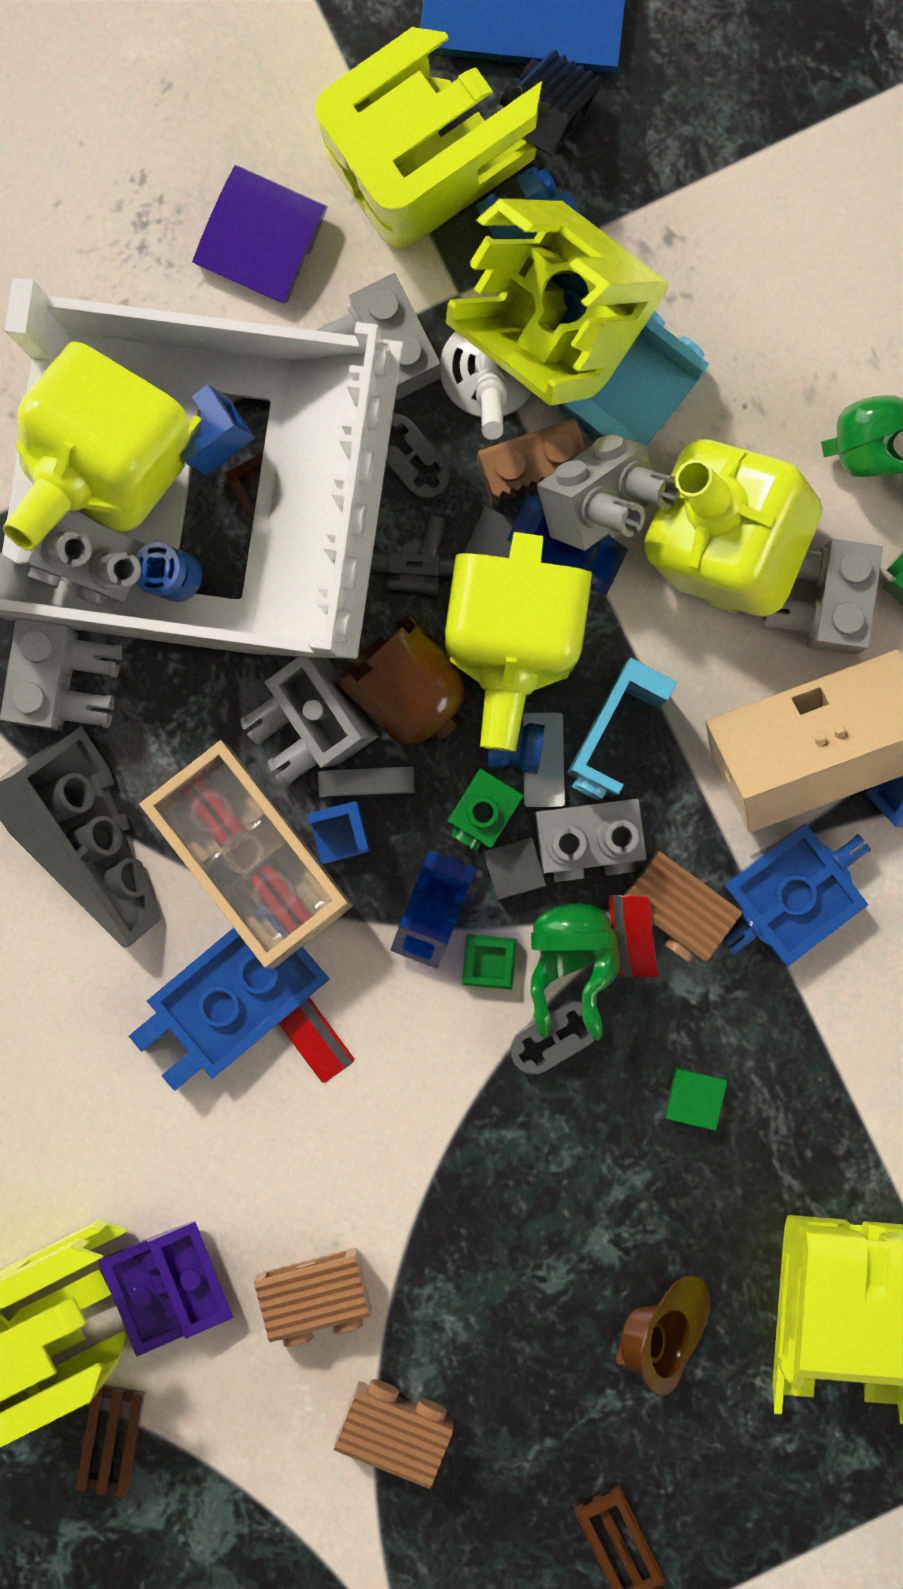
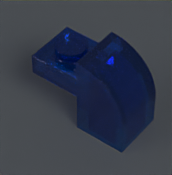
M531 494L528 495L506 540L512 544L514 532L543 536L541 563L569 566L591 572L590 590L607 595L628 552L626 547L609 534L587 550H582L550 537L540 497Z
M428 850L390 951L438 969L477 869L463 864L453 856L440 855Z

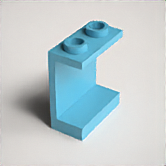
M654 311L611 378L595 396L550 407L566 420L575 418L579 430L594 442L611 433L647 446L703 377L709 363L703 359L705 354L695 342L685 336H681L680 339L675 337L663 327L665 321Z
M631 657L617 675L566 775L575 779L572 788L597 801L603 799L605 795L611 798L620 793L623 784L587 766L589 758L624 692L658 708L668 701L677 681Z

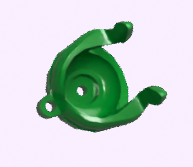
M881 395L854 402L846 407L838 417L836 425L837 437L820 441L823 458L839 454L843 469L853 477L903 473V456L896 452L893 445L896 436L903 431V398L896 395Z
M581 903L557 906L543 912L538 916L533 925L531 950H539L540 956L531 977L530 993L535 1009L533 1013L534 1023L538 1034L543 1038H548L551 1026V1013L548 1009L544 993L545 988L554 980L587 967L595 960L591 978L582 992L583 1022L592 1038L596 1041L601 1039L603 1026L596 1006L597 993L609 986L618 976L620 959L615 929H612L609 918L604 911L596 906Z

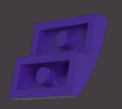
M234 165L212 210L192 263L282 304L287 303L304 258L312 251L328 206L241 166Z
M195 1221L117 1250L98 1260L136 1357L183 1336L187 1339L234 1318Z

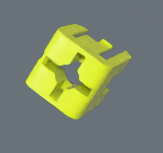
M412 27L325 88L319 94L315 103V114L328 159L337 175L382 239L390 246L407 248L535 159L537 148L522 140V138L536 129L542 81L486 121L477 112L441 137L438 134L440 129L492 94L493 91L476 67L462 73L453 83L447 79L431 77L428 54L447 42L449 37L446 32Z
M499 199L477 219L480 224L517 225L525 232L538 233L534 239H492L490 236H486L471 260V267L473 269H486L474 290L479 294L500 293V295L450 299L447 305L446 324L549 406L589 399L595 396L611 378L663 299L669 282L563 201ZM577 273L586 282L589 294L581 301L587 306L586 312L575 322L560 323L558 325L567 311V307L564 302V289L553 282L551 278L555 274Z
M787 1216L783 1238L772 1382L774 1414H782L783 1395L814 1398L815 1379L864 1383V1401L897 1404L900 1424H903V1224L864 1221L862 1225H853L844 1219Z
M97 1220L1 1269L0 1309L103 1258L104 1255L92 1252L91 1250L128 1232L129 1229ZM100 1268L6 1316H3L0 1312V1447L91 1402L118 1366L128 1336L126 1330L55 1366L50 1357L85 1339L80 1327L87 1322L81 1310L112 1295Z

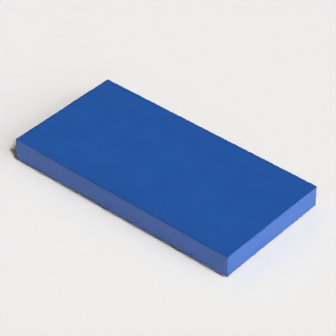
M423 0L420 28L446 32L449 37L447 42L430 54L528 64L531 59L541 62L551 51L557 50L559 56L566 55L568 62L575 60L576 66L583 65L585 71L592 70L594 72L617 74L625 0Z

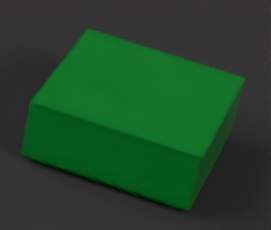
M466 934L462 985L513 990L517 938Z
M676 1067L664 1117L669 1120L716 1131L727 1080Z

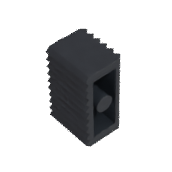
M557 50L551 51L541 62L531 59L524 69L520 80L513 77L509 82L499 103L503 108L542 81L536 129L523 137L522 140L551 157L585 120L603 83L601 76L594 77L592 70L585 72L584 66L577 67L575 60L568 62L566 55L559 56Z

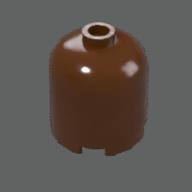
M409 613L396 622L399 630L387 641L381 635L377 637L358 655L357 659H354L346 667L349 674L342 675L336 680L340 688L387 735L398 743L406 745L421 743L432 735L437 741H441L449 735L461 721L455 714L462 707L467 693L466 681L460 670L450 663V658L419 621Z

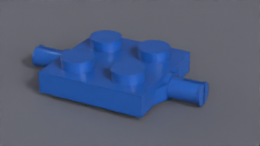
M806 823L800 825L723 884V887L739 906L740 911H742L741 916L744 920L742 924L724 937L723 945L728 947L727 950L732 956H735L736 953L757 938L769 945L784 966H790L869 905L853 885L850 872L847 869L871 851L869 845L862 844L865 840L859 834H856L854 838L834 852L818 840Z

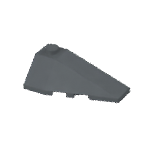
M82 726L0 777V821L9 834L123 948H127L159 922L161 916L143 864L135 859L131 852L125 831L130 829L125 813L118 814L109 787L115 785L111 771Z

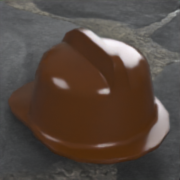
M695 1275L682 1277L673 1283L659 1305L635 1309L629 1314L624 1323L621 1345L616 1355V1363L621 1368L642 1376L649 1391L657 1396L668 1395L677 1386L685 1365L705 1330L710 1311L709 1291L705 1282Z

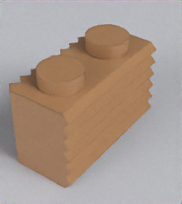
M575 418L478 451L477 464L491 505L498 508L501 502L508 504L510 498L517 501L520 495L527 498L529 492L536 495L539 482L554 473L561 464L573 460L586 451V447Z
M660 851L654 852L623 895L648 896L650 898L652 927L655 926L670 938L665 946L688 963L692 961L694 956L707 962L742 914V911Z
M357 1248L313 1258L278 1269L258 1273L254 1281L269 1343L283 1340L285 1347L300 1345L314 1338L313 1331L332 1327L335 1334L350 1332L364 1325L362 1319L371 1315L372 1306Z
M372 1379L369 1385L358 1381L337 1434L333 1450L431 1489L453 1433V1419L446 1416L447 1409L427 1399H419L418 1403L415 1404L412 1401L398 1397L400 1391L396 1387L380 1380Z

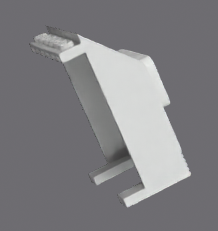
M12 277L4 331L31 357L26 393L67 344L75 341L93 348L171 396L182 406L189 422L195 415L199 416L200 409L192 396L207 384L227 396L270 401L271 404L243 595L240 599L194 594V596L186 601L173 602L144 592L134 583L130 587L125 603L108 600L106 606L101 607L76 597L79 587L60 580L58 587L55 588L27 577L30 568L16 562L21 548L13 543L5 534L3 550L0 553V617L10 621H16V618L67 625L74 630L255 655L357 659L403 342L382 339L377 324L356 322L354 336L47 296L34 280ZM18 452L7 520L34 485L22 471ZM185 462L182 472L144 521L132 531L121 533L145 544L161 542L179 550L192 467ZM79 511L72 512L86 519L94 521Z

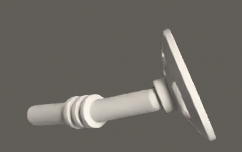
M456 331L446 342L440 359L441 382L446 394L461 410L482 418V434L484 437L492 440L499 438L503 434V416L520 409L530 399L533 392L518 382L512 375L506 374L502 367ZM457 348L463 351L460 359V373L463 381L458 384L455 381L452 370L453 358ZM470 355L476 357L475 373L472 375L469 374L467 366ZM475 391L477 401L472 399V396L474 395Z

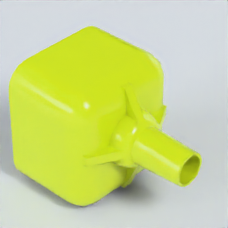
M73 341L68 343L26 393L17 410L18 440L15 443V447L19 454V464L22 471L34 485L4 524V533L20 548L34 551L66 513L79 511L98 524L119 533L132 531L144 521L184 469L185 461L181 454L192 446L201 434L202 418L195 415L189 422L182 406L165 392L81 342Z
M697 439L689 443L680 453L671 473V476L676 477V487L681 492L679 495L680 500L676 506L670 504V510H663L657 507L645 536L644 550L646 558L674 588L683 593L705 599L714 608L738 615L739 611L755 616H768L776 613L784 606L790 595L820 522L823 510L820 498L800 470L785 460L710 439Z
M514 532L509 558L469 553L457 554L455 557L445 629V647L450 663L477 681L481 688L485 690L480 747L516 752L526 695H530L537 689L567 679L582 652L592 573L569 566L541 563L543 536Z

